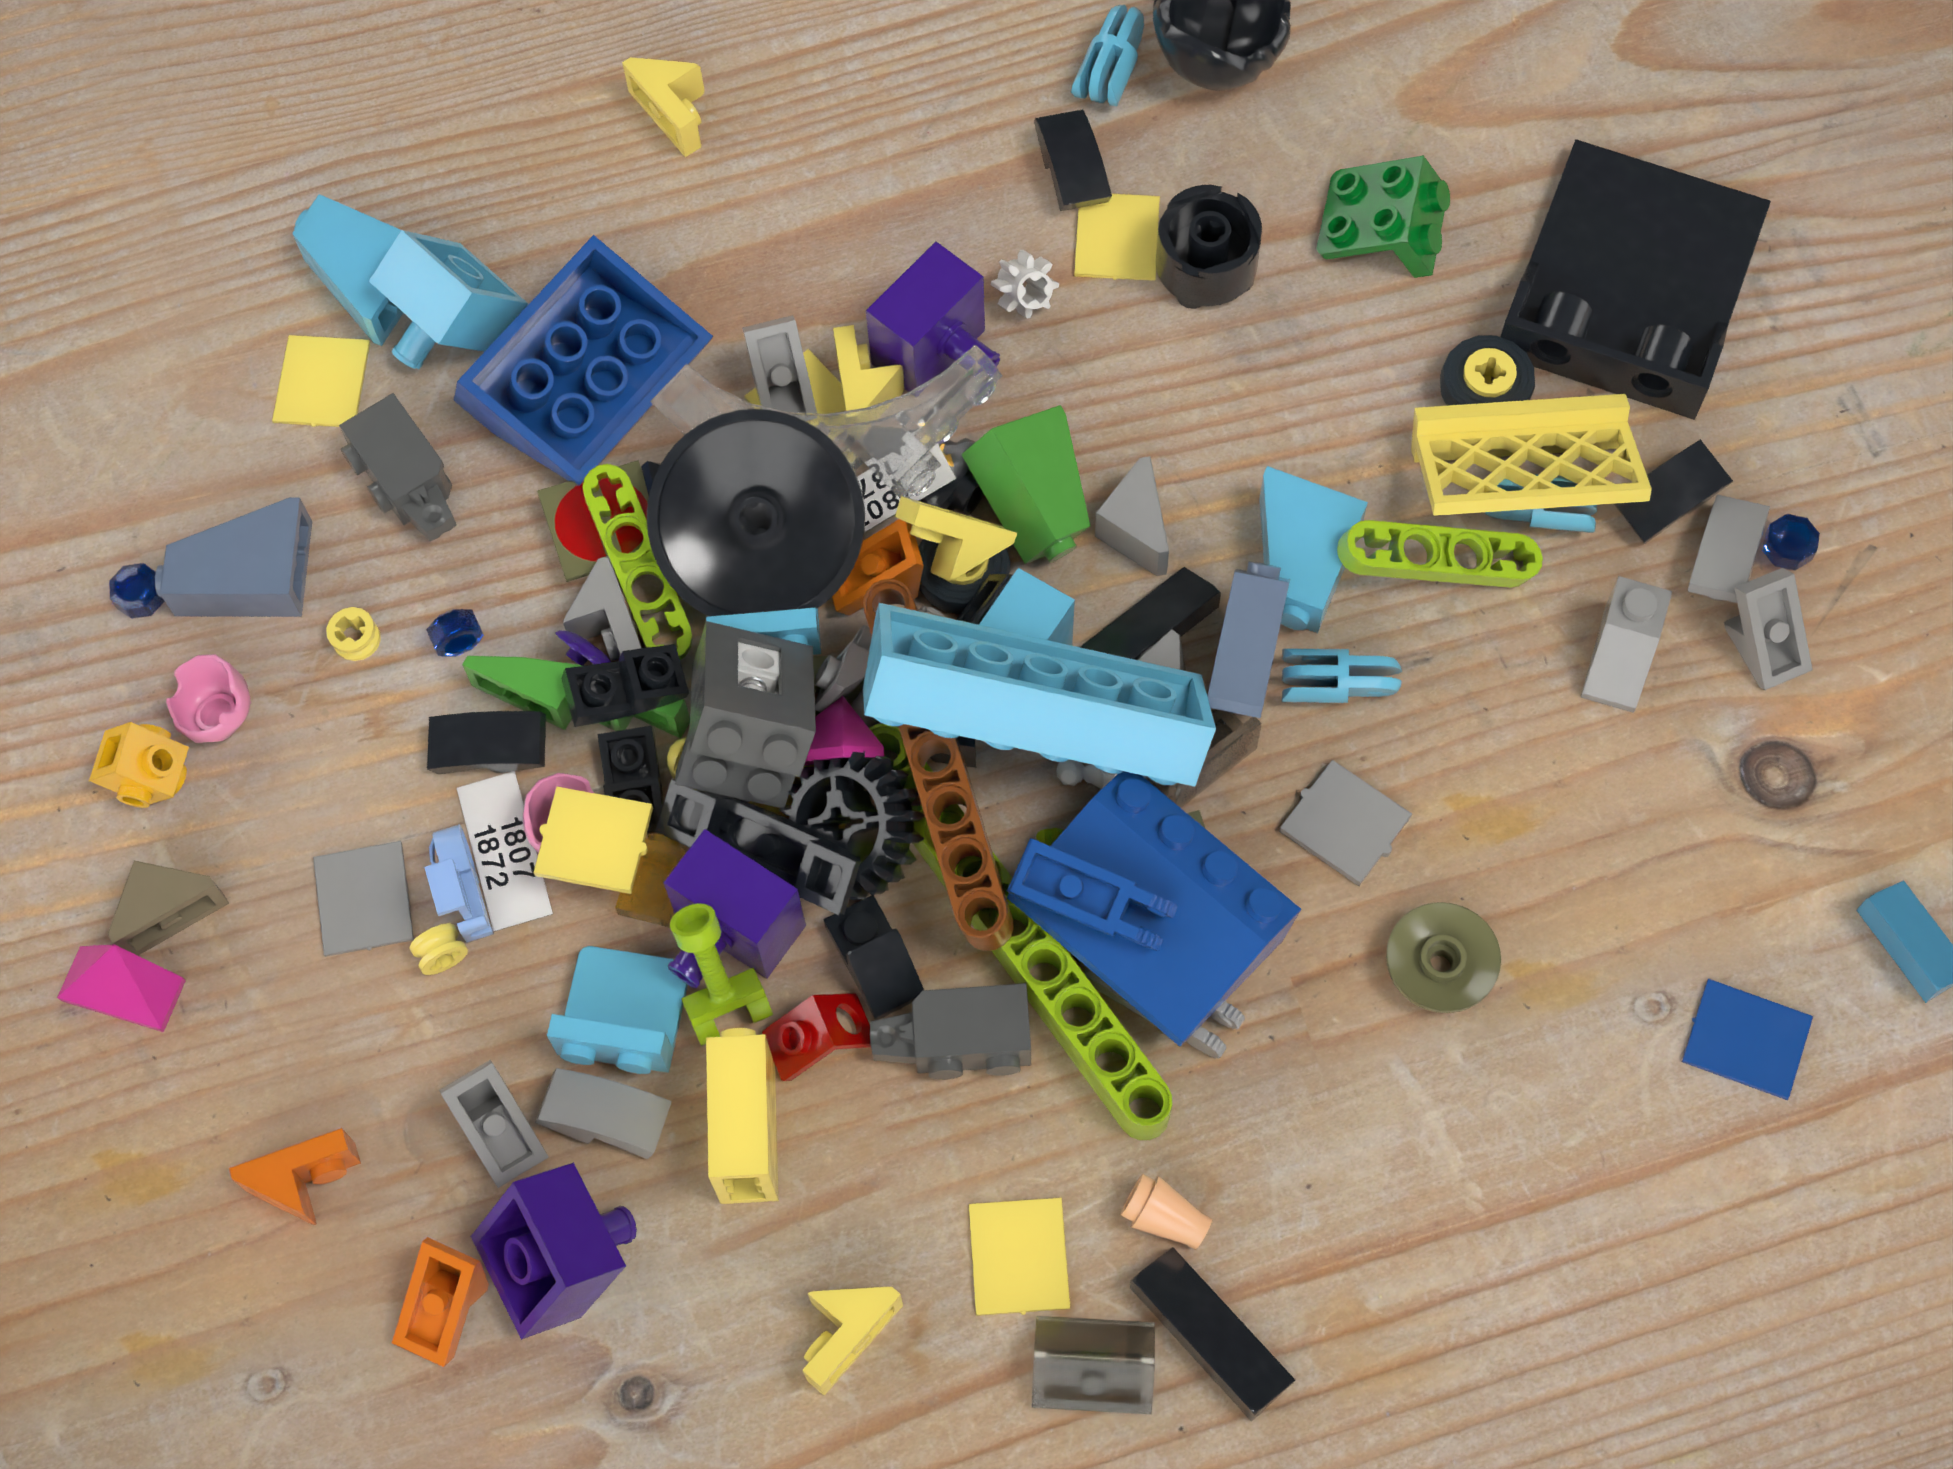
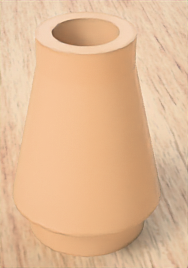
M1141 1174L1120 1214L1132 1221L1131 1228L1185 1244L1194 1250H1197L1212 1223V1218L1201 1213L1160 1176L1152 1179L1144 1174Z

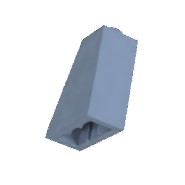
M300 497L286 498L166 545L164 565H159L156 569L155 587L158 596L164 599L174 616L302 617L312 520Z
M1249 561L1247 571L1236 569L1234 572L1207 695L1210 708L1261 718L1290 579L1279 577L1280 567Z

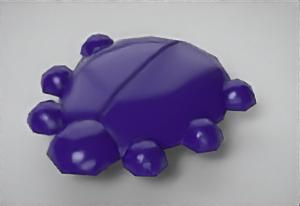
M562 630L555 632L570 647L566 655L577 664L584 666L588 660L593 664L611 662L602 651L580 635Z

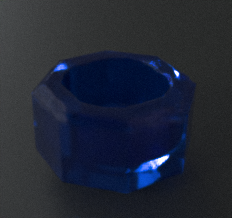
M1785 514L1770 523L1765 532L1762 551L1775 567L1796 571L1813 560L1817 553L1820 533L1808 518Z
M144 563L122 566L109 580L110 600L118 610L131 619L152 616L165 602L156 592V571Z
M472 609L449 610L438 615L426 629L437 655L441 657H456L470 651L484 636Z

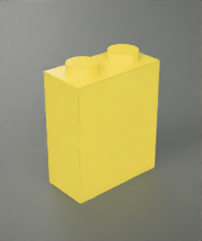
M749 1028L726 1029L721 1032V1037L706 1038L708 1177L720 1204L779 1201L775 1064L765 1034L756 1035V1031Z

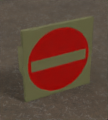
M639 460L618 466L630 478L647 520L649 496ZM608 478L598 481L599 490L593 493V496L595 498L604 496L612 515L610 517H601L604 524L618 514L634 513L632 506L621 512L616 498V491L623 487L621 483L612 485ZM571 480L538 490L537 493L566 582L588 576L597 560L608 555L586 504L583 483L579 486ZM622 526L613 534L612 544L622 553H633L641 547L644 539L643 534L634 526Z

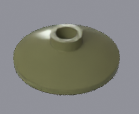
M1437 902L1419 906L1408 912L1398 921L1387 943L1386 962L1394 985L1410 1002L1429 1011L1454 1013L1475 1006L1491 992L1500 973L1501 951L1493 930L1478 914L1457 904ZM1435 956H1443L1450 962L1451 969L1445 972L1437 971L1431 965V959Z

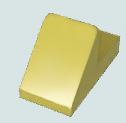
M633 57L622 62L629 93L679 151L687 157L701 148L698 131L701 118L691 103L701 97L705 91L700 66L689 62Z
M854 325L833 328L850 443L853 444L862 442L901 396L905 387L903 366L891 365L871 368L867 343L857 345Z
M903 496L900 498L895 517L912 524L911 535L939 543L932 563L931 573L947 581L960 577L1014 544L1017 535L1016 532L997 524Z
M892 1286L823 1290L808 1293L812 1305L839 1328L834 1335L828 1330L823 1332L804 1355V1359L809 1362L802 1370L806 1380L824 1396L903 1307L901 1294Z

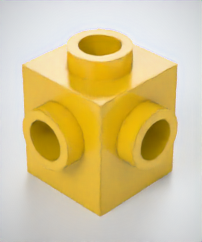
M132 722L105 730L89 781L117 792L116 798L122 803L139 808H148L150 804L174 798V795L181 789L187 775V767L184 765L189 747L170 739L171 733L164 728L150 724L137 725Z

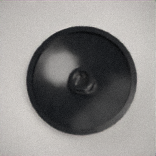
M765 409L737 410L718 415L697 425L686 433L667 453L657 470L650 489L647 505V529L653 555L665 579L682 599L709 617L815 607L817 609L839 590L855 566L863 544L865 506L860 483L849 460L833 440L820 429L798 417L783 412Z

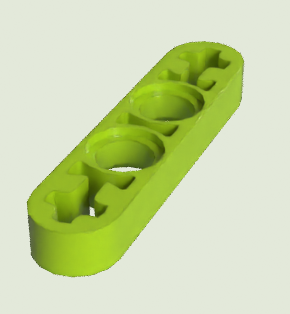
M598 465L591 469L584 478L583 492L585 501L606 553L609 556L645 648L656 647L652 640L657 639L660 635L654 616L645 623L641 615L658 613L669 604H672L675 611L664 612V616L671 631L681 630L683 633L682 636L677 638V652L681 660L686 657L691 649L693 641L691 627L676 591L670 586L656 563L648 537L647 520L630 478L624 470L616 465ZM608 478L612 485L621 483L623 487L616 491V498L621 512L632 506L634 513L618 514L604 524L601 517H610L612 515L604 496L596 498L593 496V493L599 490L598 481ZM626 525L639 529L644 538L641 547L637 551L628 554L618 551L612 544V537L615 531ZM646 574L655 575L664 586L660 598L650 603L639 601L632 593L635 580Z
M1375 520L1360 521L1353 525L1341 536L1337 546L1338 557L1343 566L1352 573L1359 575L1509 588L1519 587L1537 575L1543 561L1541 549L1537 543L1529 536L1520 533ZM1363 537L1367 547L1380 548V550H1376L1366 558L1364 549L1356 547L1355 543ZM1413 539L1423 545L1427 553L1425 564L1418 565L1407 558L1404 552L1405 540ZM1387 543H1389L1388 550L1381 549ZM1456 544L1467 545L1474 551L1477 559L1474 569L1464 568L1457 562L1454 556ZM1511 551H1513L1514 558L1518 561H1523L1524 565L1517 570L1515 562L1498 560L1491 566L1493 558H1503Z

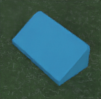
M1903 880L1866 898L1857 909V912L1925 1003L1953 987V944L1906 882Z

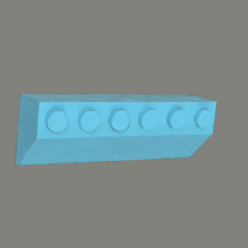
M878 604L863 685L865 716L874 717L880 723L889 726L907 724L926 728L934 734L945 738L963 736L985 741L988 745L1000 750L1018 748L1040 753L1043 757L1056 762L1074 760L1092 764L1107 773L1118 774L1125 771L1148 776L1151 780L1163 785L1180 783L1195 787L1216 730L1201 674L888 604Z

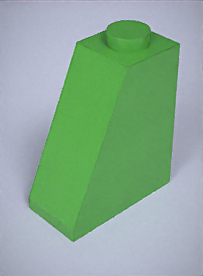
M1061 405L994 427L961 454L1002 526L1017 533L1013 545L1024 564L1044 556L1051 563L1066 556L1077 547L1073 539L1090 527V521L1068 421Z

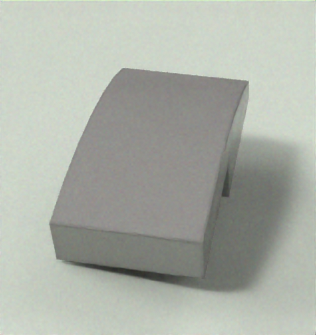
M1716 495L1693 568L1688 592L1708 596L1715 600L1737 603L1734 587L1747 583L1750 580L1755 557L1767 523L1770 506Z
M863 625L859 629L853 641L846 646L837 658L829 655L822 663L814 679V685L820 687L815 700L816 711L821 713L842 696L846 698L865 679L872 639L868 626Z
M556 1068L535 1123L586 1144H589L596 1138L649 1159L656 1150L672 1101L605 1078Z

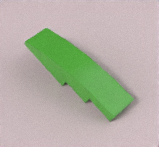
M467 656L462 666L473 687L523 711L543 712L546 714V722L566 730L572 717L561 678L565 668L581 665L527 657ZM681 699L647 712L599 723L614 731L626 730L632 718L635 717L681 739L690 724V715L685 700Z

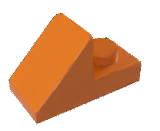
M898 519L863 540L859 557L853 570L844 584L832 596L836 612L850 616L862 609L866 591L872 584L884 579H894L902 582L908 587L913 599L918 597L924 565L916 537L910 534L912 524Z
M340 1128L230 1167L229 1171L232 1180L247 1193L312 1225H316L306 1183L312 1181L313 1184H326L336 1181L347 1174V1168L361 1164L355 1142Z
M427 1237L421 1243L392 1344L445 1367L455 1356L470 1306L488 1290L489 1283L481 1262Z

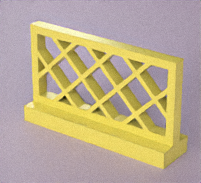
M1626 394L1414 408L1411 451L1414 462L1420 463L1433 516L1650 501L1652 488L1628 423L1630 405ZM1608 449H1617L1612 454L1605 451ZM1550 453H1563V454H1562L1560 457H1557V456L1552 455V454H1550ZM1510 456L1506 461H1504V460L1498 458V457ZM1582 457L1599 466L1592 472H1589L1572 463L1577 458ZM1444 460H1456V461H1455L1453 464H1449V463L1445 462ZM1528 460L1545 468V470L1536 476L1519 468V466ZM1476 464L1492 473L1485 479H1481L1466 472V470L1471 465ZM1611 472H1614L1631 480L1632 483L1614 484L1604 478ZM1560 475L1577 485L1575 487L1561 488L1551 483V481ZM1504 479H1508L1524 488L1518 491H1506L1497 487V485ZM1452 482L1469 490L1467 494L1443 495L1442 490Z

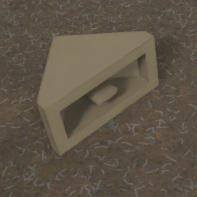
M134 860L108 936L113 944L139 956L229 904V902L210 876Z

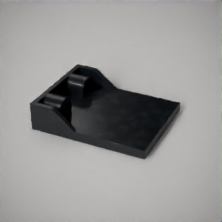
M1575 139L1500 337L1513 341L1524 350L1536 368L1614 394H1626L1627 398L1695 420L1709 390L1724 346L1728 325L1771 201Z

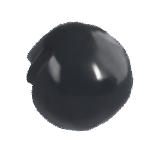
M1154 0L1153 23L1156 38L1169 65L1188 82L1214 91L1235 89L1255 81L1261 72L1273 66L1285 49L1290 39L1291 2L1289 0Z

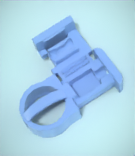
M458 824L433 832V838L429 846L430 862L432 865L424 868L438 916L459 910L465 921L457 923V926L466 943L493 935L494 932L482 898L474 861L461 825ZM435 849L439 859L438 863H435Z

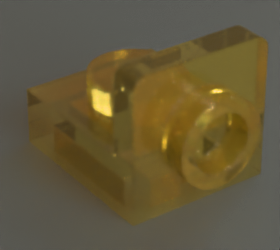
M649 834L644 842L648 852L640 857L632 893L620 892L615 909L618 915L670 928V922L675 913L664 886V881L686 852L673 839L660 834Z

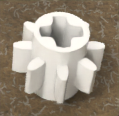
M1024 250L1019 251L1018 259L1008 262L1002 259L999 261L1001 269L998 273V278L991 281V286L1004 293L999 299V306L1008 312L1016 308L1017 312L1027 319L1031 318L1032 309H1039L1041 307L1049 309L1051 307L1049 300L1053 289L1059 287L1058 282L1046 275L1053 265L1051 262L1043 257H1039L1034 261L1033 255ZM1024 281L1028 283L1026 287L1023 286Z

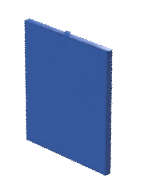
M1708 979L1696 1017L1692 1018L1694 1024L1682 1062L1788 1100L1813 1016Z

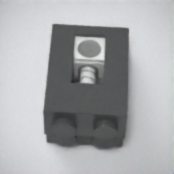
M706 621L692 664L690 728L676 769L675 785L784 808L789 796L788 791L791 790L795 776L800 777L816 732L813 646Z

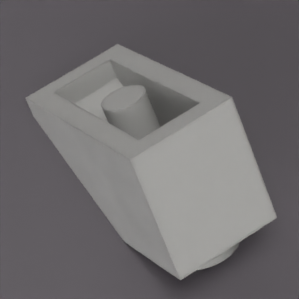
M1618 576L1606 603L1581 698L1634 713L1661 636L1672 591Z

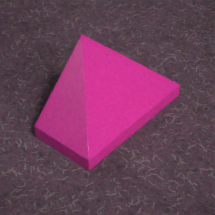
M842 696L815 717L816 732L804 766L814 765V759L849 758L852 752L863 753V750L865 751L866 758L884 756V746Z
M115 944L80 946L57 998L72 1005L164 1032L186 980Z

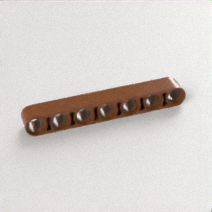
M884 579L872 584L866 591L863 599L864 613L871 636L879 603L888 605L900 604L904 605L906 609L919 611L908 587L894 579ZM907 724L898 726L955 919L968 943L976 949L983 951L996 950L1004 946L1011 938L1014 928L1013 918L958 737H941L929 729ZM944 753L951 756L949 764L938 772H930L924 769L926 761L935 754ZM960 804L967 808L964 817L955 824H945L939 820L941 813L950 805ZM976 856L983 860L981 868L976 874L969 877H961L955 874L956 866L963 858ZM991 908L999 912L997 922L993 927L981 931L971 927L972 918L978 911Z

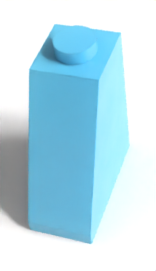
M319 194L310 208L304 210L297 218L292 233L308 266L370 340L382 346L403 315V312L373 286L369 280L401 230Z
M1267 466L1263 474L1259 498L1264 564L1280 567L1279 577L1290 579L1281 624L1293 630L1301 631L1308 629L1318 633L1345 569L1338 557V541L1349 528L1360 521H1364L1368 502Z

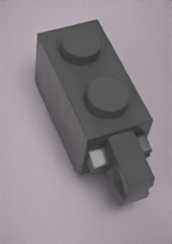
M394 393L339 425L347 441V445L340 449L357 476L366 471L373 483L367 486L384 514L392 509L403 525L411 522L429 541L439 538L441 534L450 531L457 525L446 502L451 492L452 483L443 470L444 464Z
M1026 983L923 990L912 1002V1013L875 1020L870 1023L871 1049L874 1061L916 1064L917 1073H929V1077L932 1079H954L961 1077L963 1070L986 1069V1073L989 1075L1005 1076L1020 1072V1066H1031V1039Z

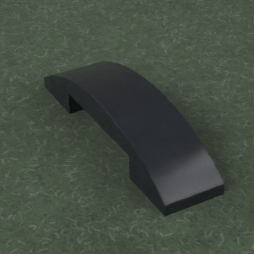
M671 779L655 832L691 847L702 831L706 829L797 888L800 898L837 915L845 914L861 864L860 859L822 835L771 811L734 797L675 785V779Z

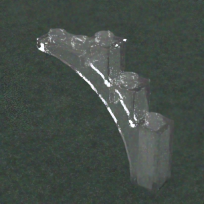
M974 345L943 373L904 395L867 408L817 414L784 412L751 404L714 386L686 364L650 402L683 435L710 418L737 410L765 409L798 417L820 429L831 438L847 457L855 473L864 463L899 498L901 496L910 498L912 495L918 496L925 492L933 483L936 477L935 472L942 466L930 450L936 444L947 441L955 433L959 426V420L974 405H981L989 399L996 389L997 381L1003 375L992 360L978 346Z

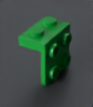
M1424 155L1337 170L1330 180L1316 250L1323 259L1393 250L1414 278L1432 276L1436 255L1442 248L1441 229L1444 213L1450 206L1449 187L1444 180L1440 179Z

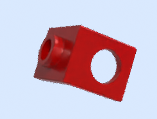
M856 993L812 995L762 1031V1034L766 1035L773 1061L782 1081H792L834 1050L871 1047L870 1024ZM837 1008L843 1009L851 1016L856 1027L855 1034L849 1033L841 1026L836 1014Z

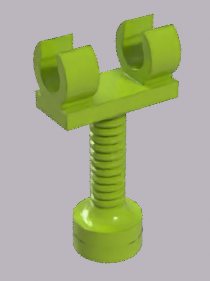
M697 903L688 905L676 912L671 919L670 928L677 946L682 951L694 954L707 985L706 988L681 998L700 1045H706V1038L720 1037L713 1019L745 1005L753 1023L773 1016L765 991L754 968L730 978L727 977L715 943L721 936V927L714 909L707 904Z

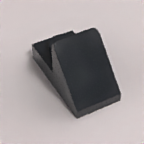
M874 895L847 907L844 915L833 914L823 919L827 932L875 1020H879L911 1004L924 990L898 929L891 928Z

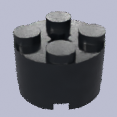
M1211 184L1198 185L1181 191L1167 204V209L1160 218L1156 250L1157 273L1166 289L1176 296L1178 302L1186 308L1196 309L1201 306H1216L1228 303L1249 291L1254 283L1262 236L1261 218L1255 206L1246 197L1239 193L1235 197L1221 192V186Z

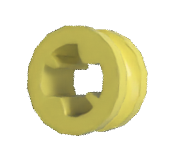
M349 607L340 610L329 620L326 628L329 642L338 655L346 660L358 661L366 659L377 650L381 640L380 630L369 613L362 608ZM352 626L354 629L360 630L363 635L360 639L354 641L352 638H347L344 631Z
M447 923L432 927L416 937L409 948L413 956L422 958L418 966L424 975H434L446 971L462 961L467 955L468 949L464 942L456 941L459 932L454 924Z

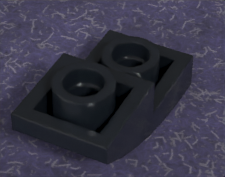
M1084 109L1035 118L1034 124L1045 169L1050 168L1060 211L1109 202L1112 194L1107 174Z
M1700 439L1647 474L1652 488L1650 501L1615 503L1614 505L1643 543L1646 544L1684 515L1692 513L1733 483V480Z
M675 644L622 651L619 661L565 668L561 678L574 727L607 722L647 712L687 698L689 694Z
M486 711L429 717L427 770L440 775L487 768L495 773H505L545 767L546 714L540 711Z
M650 725L597 734L605 785H603L604 795L652 804L653 810L646 835L657 833L655 830L664 799L654 728Z

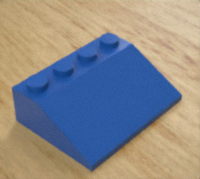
M593 235L461 376L456 384L454 401L494 435L564 479L572 480L580 486L589 471L600 465L712 340L713 335Z
M1125 771L1118 773L1088 802L1052 843L1051 847L1133 880L1137 883L1138 888L1176 904L1178 907L1173 918L1155 915L1130 901L1123 921L1137 927L1148 928L1164 939L1159 951H1154L1134 943L1116 934L1115 938L1010 893L1007 897L1179 1047L1283 942L1301 911L1299 906L1142 775Z

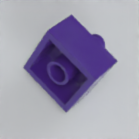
M937 241L866 310L871 364L876 368L902 365L905 390L917 399L954 362L972 374L979 382L987 380L1000 362V354L992 351L977 339L985 331L984 276Z
M706 829L702 831L664 881L674 913L691 904L701 903L711 906L721 927V936L715 943L719 955L724 950L748 967L754 968L757 973L768 979L806 927L797 888ZM681 950L667 966L676 977L689 986L697 988L700 985L703 976L693 953Z
M573 1162L514 1181L473 1232L471 1238L522 1340L580 1319L626 1267L616 1246L631 1243L636 1238L637 1228L633 1215L624 1206L616 1207L614 1210L602 1214L599 1213Z

